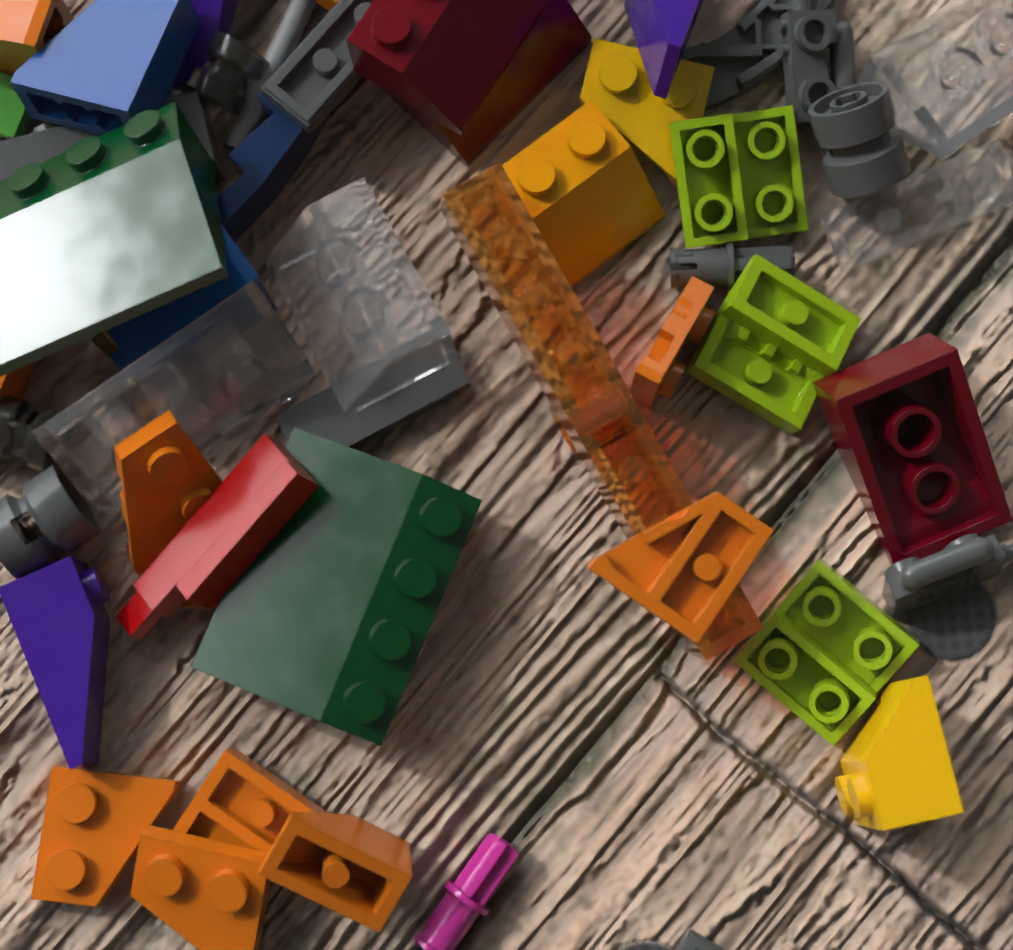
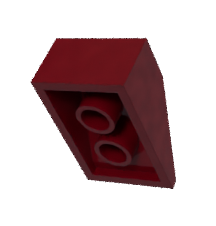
M927 333L813 382L832 438L891 566L909 557H919V559L942 551L949 543L962 536L972 533L980 535L1013 521L957 348L931 333Z

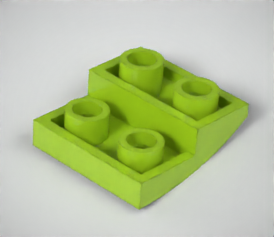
M793 105L669 122L685 249L808 230Z
M819 557L754 633L733 661L834 746L876 700L877 692L920 646V640Z

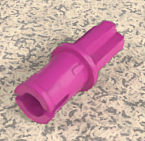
M490 833L485 837L455 882L447 880L444 886L448 892L421 931L417 932L413 938L424 950H455L479 914L487 916L490 909L486 904L518 860L519 853L515 847L500 836Z

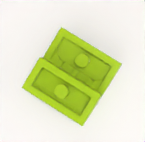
M755 254L743 269L716 313L685 372L791 435L801 430L816 399L817 393L813 382L838 370L861 318L760 255Z

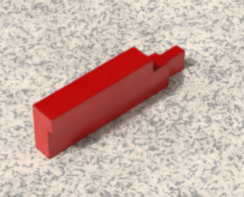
M264 433L133 584L137 590L136 594L116 615V618L129 636L141 641L162 616L171 618L186 600L211 610L319 485L281 442Z

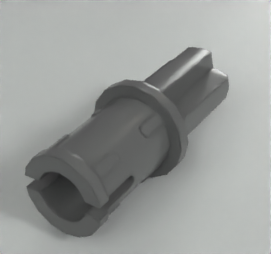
M727 242L725 248L680 250L670 248V267H696V269L671 270V289L686 287L691 276H694L711 286L726 285L727 291H730L751 257L755 254L760 255L794 276L795 256L793 248L790 246L733 248V242Z

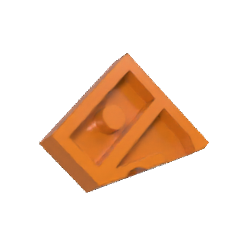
M712 492L593 558L586 568L689 640L698 644L774 530L720 492Z

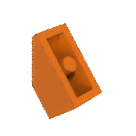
M291 812L261 864L258 875L380 933L413 877L410 842L353 814Z

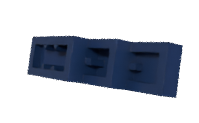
M262 92L257 95L266 120L228 154L240 177L217 198L221 225L234 243L267 210L309 155L334 109L310 135L265 99Z

